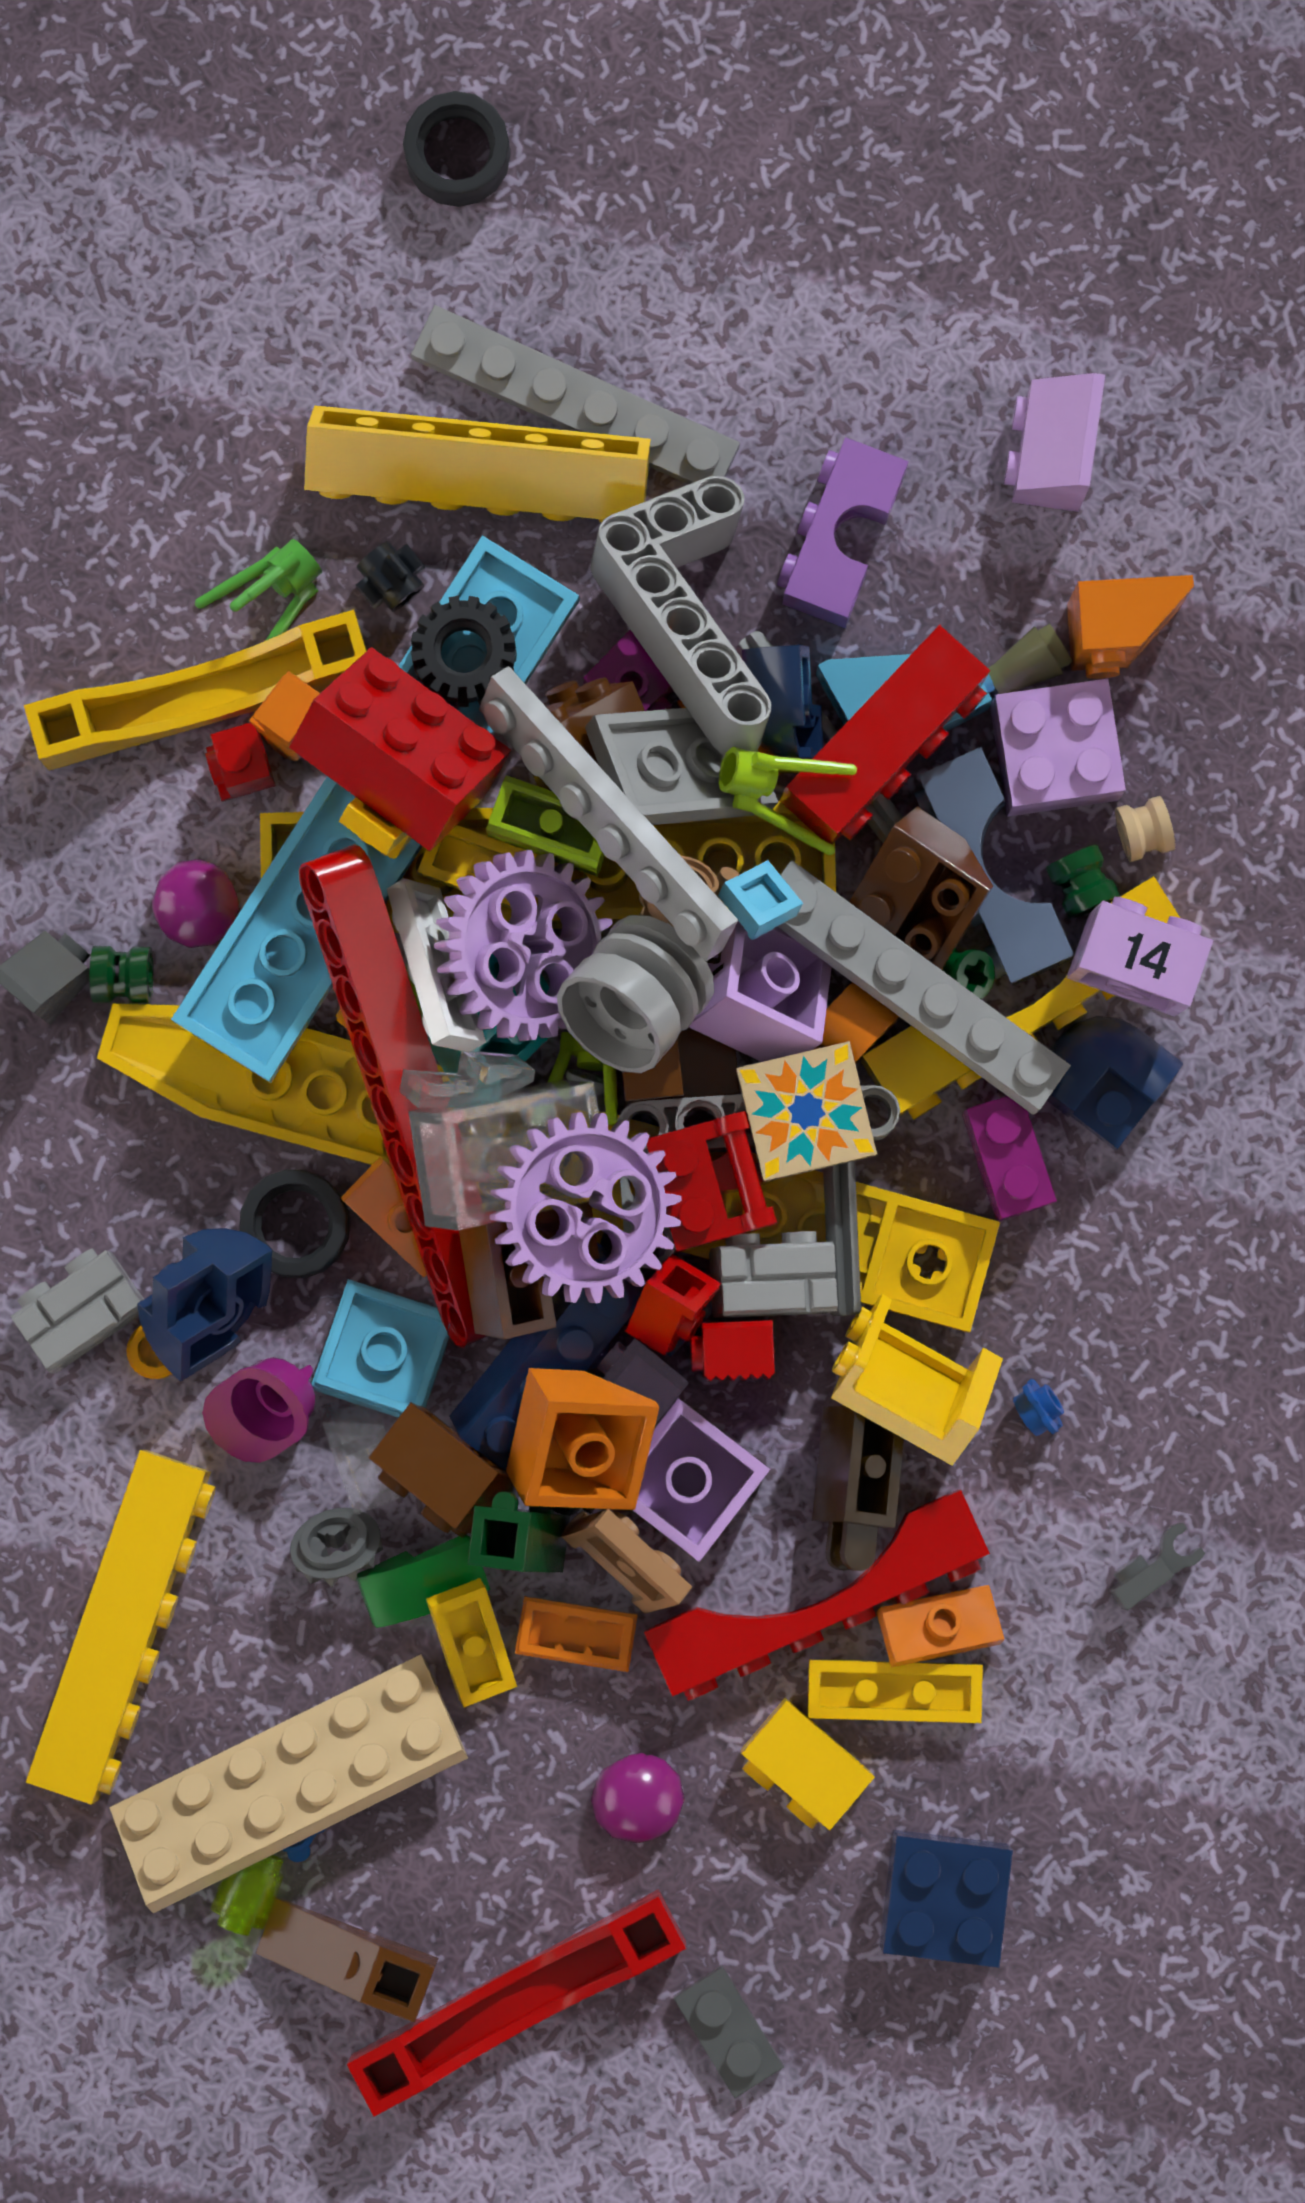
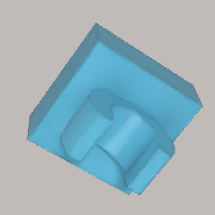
M769 860L724 882L718 894L719 898L748 932L747 935L751 940L796 917L803 905V902Z

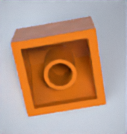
M1193 575L1078 581L1067 603L1070 656L1073 661L1071 663V671L1086 670V677L1091 679L1119 676L1120 668H1128L1180 610L1194 587Z
M529 1368L506 1472L524 1505L635 1510L659 1412V1405L650 1398L586 1371Z

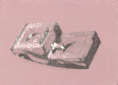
M461 1051L458 1073L403 1069L399 1092L417 1108L461 1107L499 1098L534 1081L535 1069L515 1054Z
M342 1399L317 1407L354 1514L358 1515L402 1498L377 1478L382 1469L368 1458L388 1432L381 1412Z

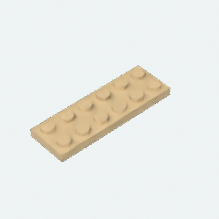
M422 1654L109 1808L145 1905L152 1913H155L468 1759V1756L431 1670Z

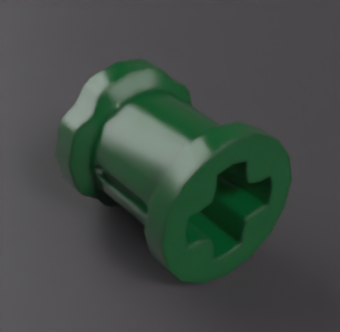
M955 949L942 970L980 999L988 995L995 980V966L992 958L986 952L976 949L966 950L963 953H959Z

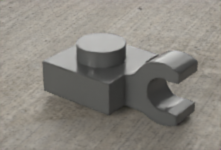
M1184 1523L1173 1524L1163 1532L1160 1539V1551L1156 1557L1153 1556L1146 1562L1140 1554L1113 1573L1118 1583L1108 1589V1591L1121 1609L1128 1611L1173 1578L1175 1573L1185 1567L1197 1564L1203 1558L1205 1552L1201 1547L1193 1549L1185 1556L1177 1554L1174 1550L1175 1538L1187 1529Z

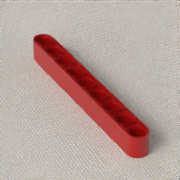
M353 844L300 865L299 881L442 1323L450 1339L457 1346L465 1347L487 1336L475 1334L457 1220L482 1215L484 1211L428 1036L423 1026L420 1011L374 868L366 852L359 845Z

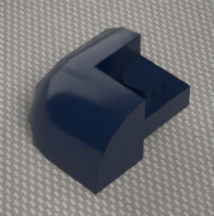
M786 645L743 649L742 660L771 701V713L760 745L775 756L812 760L823 748L822 705L812 704L809 646Z
M1095 1016L1073 1024L1050 1047L1049 1050L1071 1066L1047 1101L1067 1117L1071 1116L1116 1151L1152 1104L1158 1100L1182 1067L1183 1062L1138 1027L1120 1018Z
M218 1228L203 1229L183 1237L182 1260L167 1265L159 1274L154 1276L152 1295L137 1303L139 1320L147 1341L158 1359L180 1382L219 1359L242 1342L235 1333L249 1318L255 1306L260 1308L267 1305L271 1286L272 1249L248 1233Z

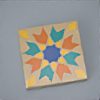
M850 1041L736 1068L763 1182L877 1155Z

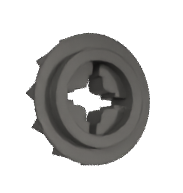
M353 1508L330 1509L311 1517L297 1530L291 1542L290 1555L296 1572H302L310 1584L324 1579L333 1587L339 1578L345 1576L356 1582L358 1570L361 1568H374L375 1554L383 1550L380 1529L377 1522L369 1514ZM344 1543L347 1544L349 1551L342 1552L336 1550L330 1556L328 1555L326 1547L339 1549Z

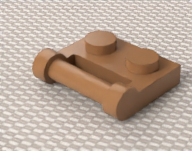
M609 1509L591 1515L582 1511L566 1526L561 1537L573 1548L581 1547L633 1595L631 1602L643 1613L646 1614L679 1605L691 1590L692 1586L680 1576L681 1568L667 1554L658 1550L653 1551L638 1537L640 1533L638 1527L625 1515L616 1511L611 1512Z

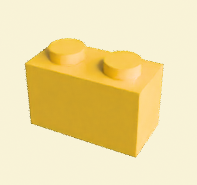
M786 1698L781 1701L740 1750L741 1754L749 1760L742 1769L765 1790L769 1791L776 1784L792 1798L786 1807L811 1829L820 1822L830 1831L875 1778L870 1770Z

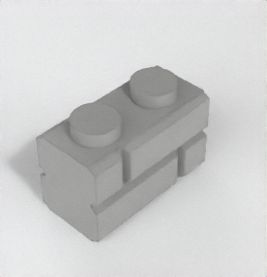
M815 1231L782 1233V1244H760V1234H740L726 1238V1246L710 1249V1277L722 1283L719 1291L711 1299L712 1315L714 1318L826 1314L837 1311L835 1246L833 1241L817 1242Z
M93 1248L85 1251L64 1267L69 1274L68 1277L52 1288L44 1281L18 1298L17 1301L22 1309L11 1315L12 1320L49 1373L57 1374L139 1316L137 1303L144 1300V1298L110 1251L105 1250L99 1255L96 1254Z

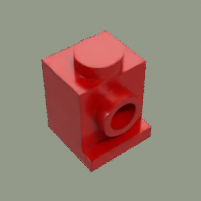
M251 722L210 734L213 745L206 747L207 753H205L211 777L214 785H217L222 802L276 786L262 736Z
M672 1254L662 1264L661 1269L657 1270L646 1282L625 1332L665 1356L667 1352L674 1350L680 1338L688 1342L694 1336L705 1317L706 1312L702 1309L716 1295L722 1283Z

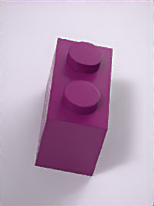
M1006 1096L968 1108L962 1113L996 1221L1006 1220L1047 1207L1057 1201L1026 1109Z

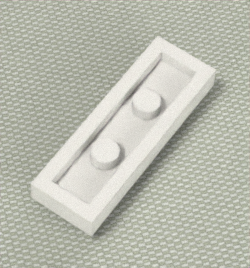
M404 878L388 887L387 893L393 910V924L400 934L408 961L407 972L415 985L423 1012L422 1022L424 1029L430 1037L432 1045L470 1052L486 1043L483 1030L477 1028L478 1014L462 1015L459 1012L466 996L464 994L448 996L446 990L456 980L454 974H442L437 971L440 965L450 960L449 953L434 949V943L449 939V932L436 924L437 919L448 918L441 890L439 887Z

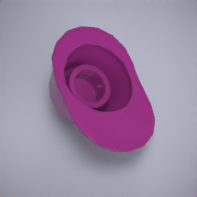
M276 1357L263 1359L250 1367L240 1369L217 1385L205 1398L202 1414L206 1430L219 1447L239 1460L261 1463L274 1458L298 1442L308 1431L309 1417L314 1411L316 1398L313 1386L309 1381L314 1369L311 1365L298 1369L292 1363Z

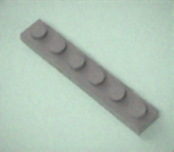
M436 305L433 306L411 353L412 360L566 430L651 439L649 467L686 484H691L711 476L726 477L740 448V442Z
M509 666L491 676L479 707L490 728L497 734L502 735L522 757L526 768L545 782L559 798L564 810L571 817L581 822L597 840L604 855L610 860L617 862L634 881L641 896L661 911L674 926L678 937L686 945L692 946L705 962L723 951L738 922L733 913Z
M792 860L789 862L781 876L803 902V905L796 917L777 926L1028 1112L1034 1115L1042 1108L1071 1066L797 863Z

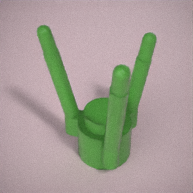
M291 539L281 549L276 546L260 561L197 598L195 606L198 609H202L263 574V577L234 599L229 606L233 612H237L271 586L283 598L294 593V598L266 638V640H269L286 632L304 604L319 592L312 581L322 573V569L313 556L298 541Z

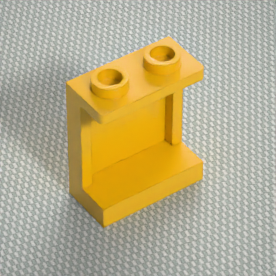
M881 1294L871 1310L861 1307V1311L855 1315L846 1332L845 1337L853 1342L848 1341L833 1365L832 1372L839 1375L831 1399L953 1466L980 1428L1003 1358L982 1348L969 1368H964L884 1323L892 1299Z

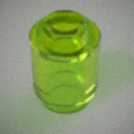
M273 1854L222 1879L210 1907L211 1911L220 1915L217 1925L244 1936H249L252 1928L264 1929L284 1875L280 1873L284 1860Z

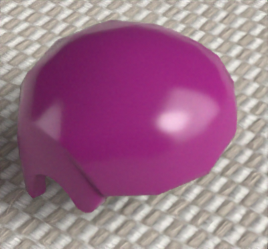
M201 859L177 862L160 876L152 897V908L155 920L167 938L188 948L213 945L225 936L239 913V900L228 873L212 863Z
M644 1753L628 1755L604 1768L597 1777L591 1798L596 1821L612 1838L631 1843L648 1842L668 1832L677 1823L685 1800L680 1776L665 1760Z

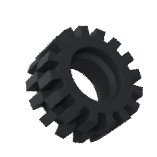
M459 595L448 597L449 603L441 605L438 601L430 606L431 612L427 616L422 614L417 621V631L412 633L411 656L418 680H421L423 685L429 690L443 697L447 703L450 704V701L458 703L459 707H469V703L478 701L479 705H481L491 676L508 666L514 671V663L517 656L514 633H512L510 623L505 615L501 616L497 612V607L490 602L484 605L480 603L478 597L469 596L468 601L459 600ZM458 631H471L483 639L487 647V653L481 666L474 671L460 673L450 669L444 663L441 657V649L443 643L451 634Z

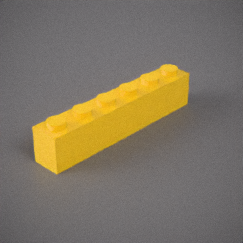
M314 405L307 424L304 490L319 491L320 495L331 499H344L351 495L375 497L377 501L391 505L402 504L411 500L430 502L432 506L442 510H457L463 506L486 508L490 513L501 516L515 515L522 511L542 513L545 518L554 521H569L575 517L598 519L602 523L610 515L646 501L651 439Z
M148 1450L139 1451L26 1783L90 1805L99 1800L101 1793L111 1795L122 1765L121 1761L113 1759L120 1737L128 1740L131 1738L141 1706L132 1704L139 1682L149 1684L159 1658L160 1651L151 1649L158 1626L168 1629L177 1606L178 1596L170 1594L177 1572L183 1574L188 1572L195 1554L197 1541L189 1539L195 1518H206L215 1495L216 1486L207 1484L211 1471Z

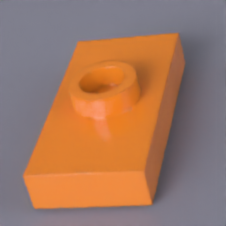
M379 1157L346 1191L341 1199L424 1278L427 1274L393 1169Z
M989 1585L917 1599L906 1604L898 1603L883 1606L876 1612L891 1668L1000 1645L1005 1639Z
M524 1596L515 1654L629 1672L638 1614Z

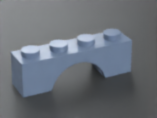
M979 747L918 775L924 789L914 793L920 808L965 838L993 885V888L971 923L973 927L984 923L993 944L983 949L993 960L996 978L1008 975L1012 986H1015L1073 960L1074 953L1052 904L1024 902L1009 896L996 886L985 869L983 843L986 831L994 817L1006 803L982 748Z

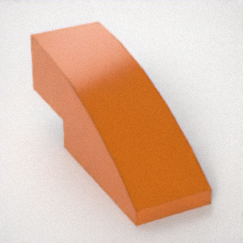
M287 671L249 721L277 753L286 759L298 761L301 756L291 750L289 746L313 699L320 693L290 671Z

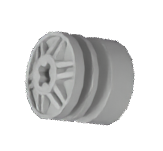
M629 915L616 922L610 929L607 937L601 939L596 945L593 954L583 959L562 983L557 994L558 1010L567 1030L583 1049L602 1063L620 1071L642 1073L656 1066L674 1045L680 1032L687 1029L692 1024L695 1016L700 1014L708 1005L714 994L713 974L707 962L692 946L686 945L678 937L674 927L651 916Z

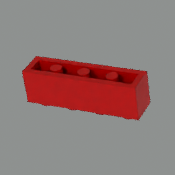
M939 624L812 758V760L854 764L857 767L856 774L832 775L799 772L785 787L779 801L826 842L833 845L842 834L849 841L852 840L873 816L866 808L880 794L889 800L911 776V773L905 767L913 758L920 753L925 759H928L949 736V733L943 728L945 724L956 713L965 719L985 698L987 693L981 686L991 670Z

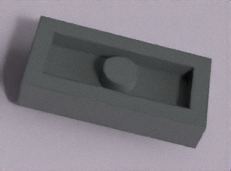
M723 1965L673 1995L675 2002L734 2099L784 2068L783 2063Z

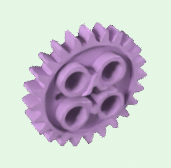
M532 850L515 852L513 858L509 852L494 855L493 864L490 861L476 863L473 865L476 877L471 875L459 877L456 880L464 896L452 895L446 896L444 899L446 905L454 912L453 917L441 918L436 921L439 927L449 932V939L434 943V949L449 953L450 959L440 965L437 971L442 974L453 973L456 979L448 987L446 994L448 996L464 994L466 999L461 1005L459 1012L462 1015H468L480 1011L477 1028L480 1030L492 1029L497 1025L498 1038H512L517 1033L519 1041L536 1040L538 1034L541 1038L558 1036V1027L567 1029L558 1010L557 994L560 987L583 959L593 954L596 945L601 940V931L613 924L612 919H597L595 911L605 901L603 897L587 899L584 895L591 883L589 877L571 881L574 865L572 863L558 864L554 868V855L551 853L537 855L534 858ZM534 896L538 898V906ZM504 897L509 901L512 909L509 922L503 918L501 913V903ZM555 913L562 923V932L559 938L555 935L552 928V919ZM492 953L499 963V974L496 979L490 974L488 968L489 958ZM543 969L547 972L550 979V988L547 994L544 993L540 985V974ZM513 986L515 987L517 996H515L513 993Z
M582 1112L571 1113L569 1130H567L558 1117L548 1119L549 1137H546L536 1128L529 1129L527 1135L532 1148L529 1150L519 1145H512L509 1150L519 1163L516 1167L499 1166L497 1169L504 1178L509 1180L508 1188L491 1190L490 1195L505 1201V1209L490 1214V1220L506 1222L508 1230L495 1238L496 1244H514L516 1249L506 1260L507 1265L515 1266L524 1262L528 1264L522 1278L524 1283L532 1284L541 1276L545 1277L542 1294L546 1296H553L561 1285H564L565 1302L576 1303L582 1288H584L589 1303H600L603 1286L606 1287L613 1298L624 1297L622 1280L626 1279L633 1286L642 1287L645 1282L639 1268L644 1266L652 1270H660L662 1265L653 1254L656 1248L673 1249L674 1244L663 1236L662 1233L664 1227H676L681 1224L680 1220L666 1214L667 1206L682 1201L681 1196L666 1194L664 1190V1185L677 1177L676 1173H658L656 1166L666 1155L665 1152L660 1150L646 1154L643 1151L650 1136L647 1133H639L630 1140L627 1139L629 1131V1121L619 1120L608 1131V1120L605 1113L595 1114L589 1128ZM569 1152L576 1154L580 1158L584 1169L581 1179L574 1185L566 1183L559 1171L562 1158ZM621 1177L629 1179L635 1187L634 1201L625 1210L618 1207L612 1197L613 1185ZM542 1183H546L571 1198L590 1197L589 1205L591 1207L630 1222L632 1230L626 1233L601 1218L581 1219L582 1211L579 1208L542 1194L539 1191V1186ZM545 1206L553 1208L560 1220L557 1233L550 1239L543 1238L538 1233L535 1225L537 1214ZM599 1230H602L609 1236L612 1244L611 1254L602 1263L594 1261L588 1250L590 1238Z

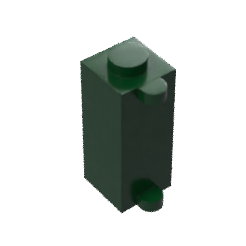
M499 1492L493 1498L492 1507L475 1506L467 1565L519 1572L563 1573L567 1542L561 1535L569 1524L570 1516L556 1514L549 1507L529 1506V1510L518 1509V1499L513 1493Z

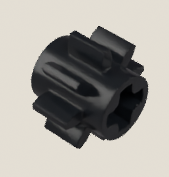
M386 541L366 555L356 567L364 578L355 586L373 609H376L384 602L392 612H395L410 602L425 586L417 576L425 569V566L408 544H405L397 551L389 541Z

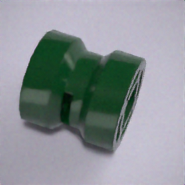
M1092 845L1069 854L1045 868L1052 884L1059 887L1062 886L1064 899L1062 907L1068 920L1091 912L1102 901L1111 903L1114 897H1120L1114 881L1107 879L1100 870L1104 858L1098 845Z
M93 946L89 972L92 1002L111 1003L116 997H127L132 1003H151L154 972L152 948L133 946L128 952H116L111 946Z

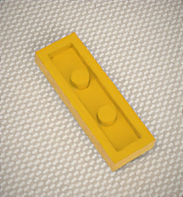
M809 1659L807 1717L815 1719L982 1723L983 1665L916 1662L891 1668L890 1661Z

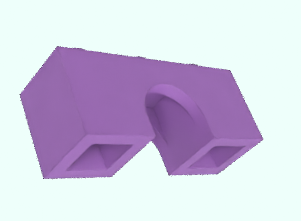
M846 437L839 453L831 450L828 451L817 482L826 485L819 505L808 502L797 534L806 537L798 557L790 553L788 554L777 582L778 586L786 588L783 605L846 628L866 577L868 565L845 556L836 545L834 533L842 523L852 518H867L886 525L906 474L909 461Z

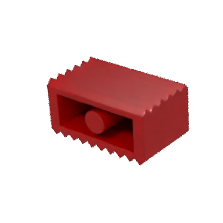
M772 1320L702 1323L701 1335L693 1336L690 1339L692 1372L703 1371V1378L708 1382H711L714 1377L720 1382L726 1377L731 1382L737 1377L745 1381L749 1376L754 1381L760 1376L768 1380L775 1373Z

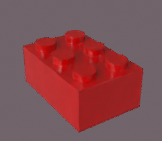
M372 647L313 699L289 746L291 750L428 851H431L486 796L511 752L510 748L493 737L488 730L478 726L447 703L439 694L429 690L402 670L394 661L383 656Z

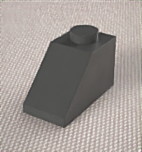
M44 931L0 965V984L30 1011L51 1025L89 982L90 969L84 963L91 955L66 933L57 941L48 932Z

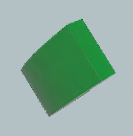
M468 1535L465 1538L457 1536L415 1557L404 1551L374 1565V1568L357 1573L356 1580L373 1626L376 1628L385 1627L431 1614L426 1598L479 1578L485 1585L486 1590H491L483 1567L467 1565L471 1537Z

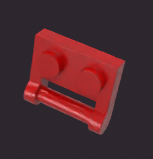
M746 1111L733 1113L648 1139L646 1144L648 1153L663 1150L666 1154L656 1166L658 1173L675 1172L677 1176L671 1182L664 1185L666 1194L679 1195L682 1200L666 1207L667 1215L681 1221L680 1226L669 1227L676 1253L777 1224L773 1206L767 1207L745 1132V1130L750 1129ZM721 1137L724 1139L745 1213L729 1219L706 1143Z

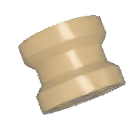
M1161 796L1150 798L1145 806L1135 809L1128 805L1115 809L1117 829L1124 853L1129 862L1141 860L1145 852L1158 850L1161 853H1167L1175 850L1172 823Z

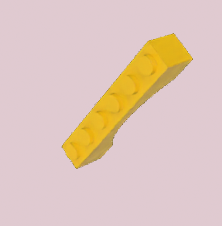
M353 609L298 625L257 645L196 666L130 682L77 689L26 704L24 709L38 758L51 771L257 711L287 671H290L316 691L322 692L367 650Z
M1154 876L1121 896L1146 906L1145 916L1164 923H1167L1169 916L1180 918ZM1066 976L1057 987L1036 1003L1006 1018L1037 1040L1034 1033L1051 1022L1054 1023L1059 1031L1085 1015L1087 1011L1082 1003L1101 992L1106 1001L1115 995L1067 979ZM913 1026L908 1027L866 1053L860 1060L874 1084L888 1089L897 1098L900 1107L899 1116L908 1111L913 1120L941 1104L942 1100L937 1093L954 1082H957L961 1090L982 1079L980 1075Z

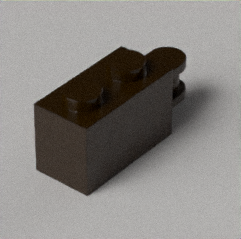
M844 1405L823 1407L812 1521L828 1523L825 1554L827 1562L832 1568L841 1571H864L873 1564L875 1559L878 1528H895L904 1439Z

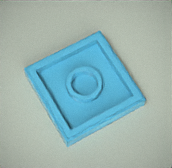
M348 1279L312 1381L314 1391L397 1418L400 1417L410 1402L426 1408L450 1339L442 1323L438 1308Z

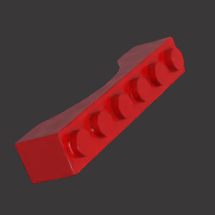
M957 1489L906 1512L893 1538L875 1562L848 1586L818 1603L791 1612L763 1616L723 1614L695 1607L644 1630V1634L672 1697L684 1692L687 1701H690L718 1688L719 1685L715 1677L736 1668L740 1677L746 1676L770 1665L772 1662L768 1653L789 1644L792 1653H797L823 1641L824 1637L821 1630L842 1621L845 1630L876 1617L877 1614L873 1606L894 1597L897 1604H906L929 1593L926 1582L947 1574L950 1582L969 1576L982 1569L978 1559L990 1553L962 1490Z
M659 1889L421 2016L416 2019L415 2023L410 2022L351 2054L346 2065L373 2117L427 2089L458 2068L531 2026L592 1995L633 1978L685 1950L686 1940Z

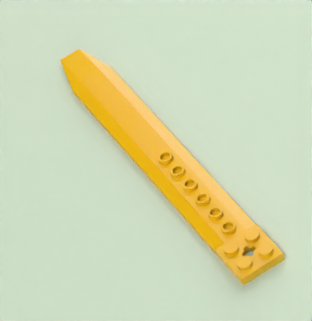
M112 1004L97 1059L198 1117L368 1165H373L381 1157L391 1166L351 1040L306 1028L270 1083L174 1023L171 1018L180 1005ZM437 1065L479 1196L505 1203V1201L490 1195L493 1189L508 1188L509 1180L504 1178L497 1169L499 1166L516 1167L519 1163L509 1150L512 1145H519L529 1150L532 1148L528 1140L527 1131L532 1126L533 1118L543 1094L502 1083L494 1092L455 1086L451 1084L442 1067ZM555 1098L541 1132L546 1137H549L548 1119L558 1117L566 1129L569 1130L571 1113L582 1112L589 1128L595 1114H606V1112L581 1108L569 1104L562 1099ZM634 1119L629 1121L628 1137L630 1139L639 1133H647L650 1135L649 1138L659 1134V1126ZM608 1124V1131H610L614 1125ZM727 1151L711 1152L712 1162L727 1154ZM569 1152L562 1158L559 1171L566 1183L569 1185L576 1184L582 1177L583 1163L576 1154ZM752 1153L754 1163L756 1164L758 1163L757 1155ZM813 1170L780 1178L761 1186L767 1207L773 1206L777 1224L744 1234H760V1244H782V1233L815 1231L817 1242H826L823 1172ZM618 1179L613 1185L612 1197L615 1204L622 1209L620 1179ZM631 1182L630 1190L635 1197V1187ZM856 1182L861 1303L874 1306L880 1295L884 1294L892 1299L888 1311L970 1333L1000 1222ZM542 1183L539 1186V1191L542 1194L553 1199L569 1198L589 1201L590 1197L571 1198L546 1183ZM739 1192L722 1195L728 1219L745 1214ZM592 1207L593 1218H601L624 1231L623 1219ZM725 1239L680 1252L709 1260L710 1249L726 1246ZM928 1246H934L938 1248L937 1258L945 1261V1269L943 1272L934 1271L930 1279L920 1276L921 1267L913 1264L914 1254H924Z

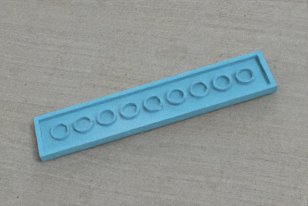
M482 535L443 595L440 604L449 603L448 597L459 595V600L468 601L469 596L478 597L480 603L484 605L490 602L496 606L497 612L501 616L505 615L510 623L511 631L514 633L517 651L514 672L527 684L579 603L580 596ZM458 631L451 634L445 640L441 649V657L444 663L450 669L460 673H467L477 669L484 662L487 653V647L483 639L471 631ZM411 645L398 666L423 684L421 680H418L414 669ZM450 701V705L478 726L488 730L492 735L495 734L487 724L483 713L479 710L480 705L478 701L469 703V707H459L458 703ZM328 776L171 1018L177 1025L270 1083L333 987L299 881L300 865L353 844L359 845L366 852L372 863L386 904L389 900L387 888L403 878L422 848L419 843L411 839L397 858L392 859L382 854L373 846L363 842L354 832L339 822L345 808L355 796Z

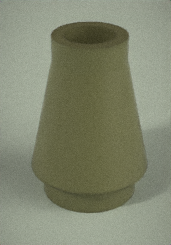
M1049 623L1039 630L1035 626L1030 629L988 669L991 670L989 675L999 694L1015 692L1063 675L1061 669L1073 661Z

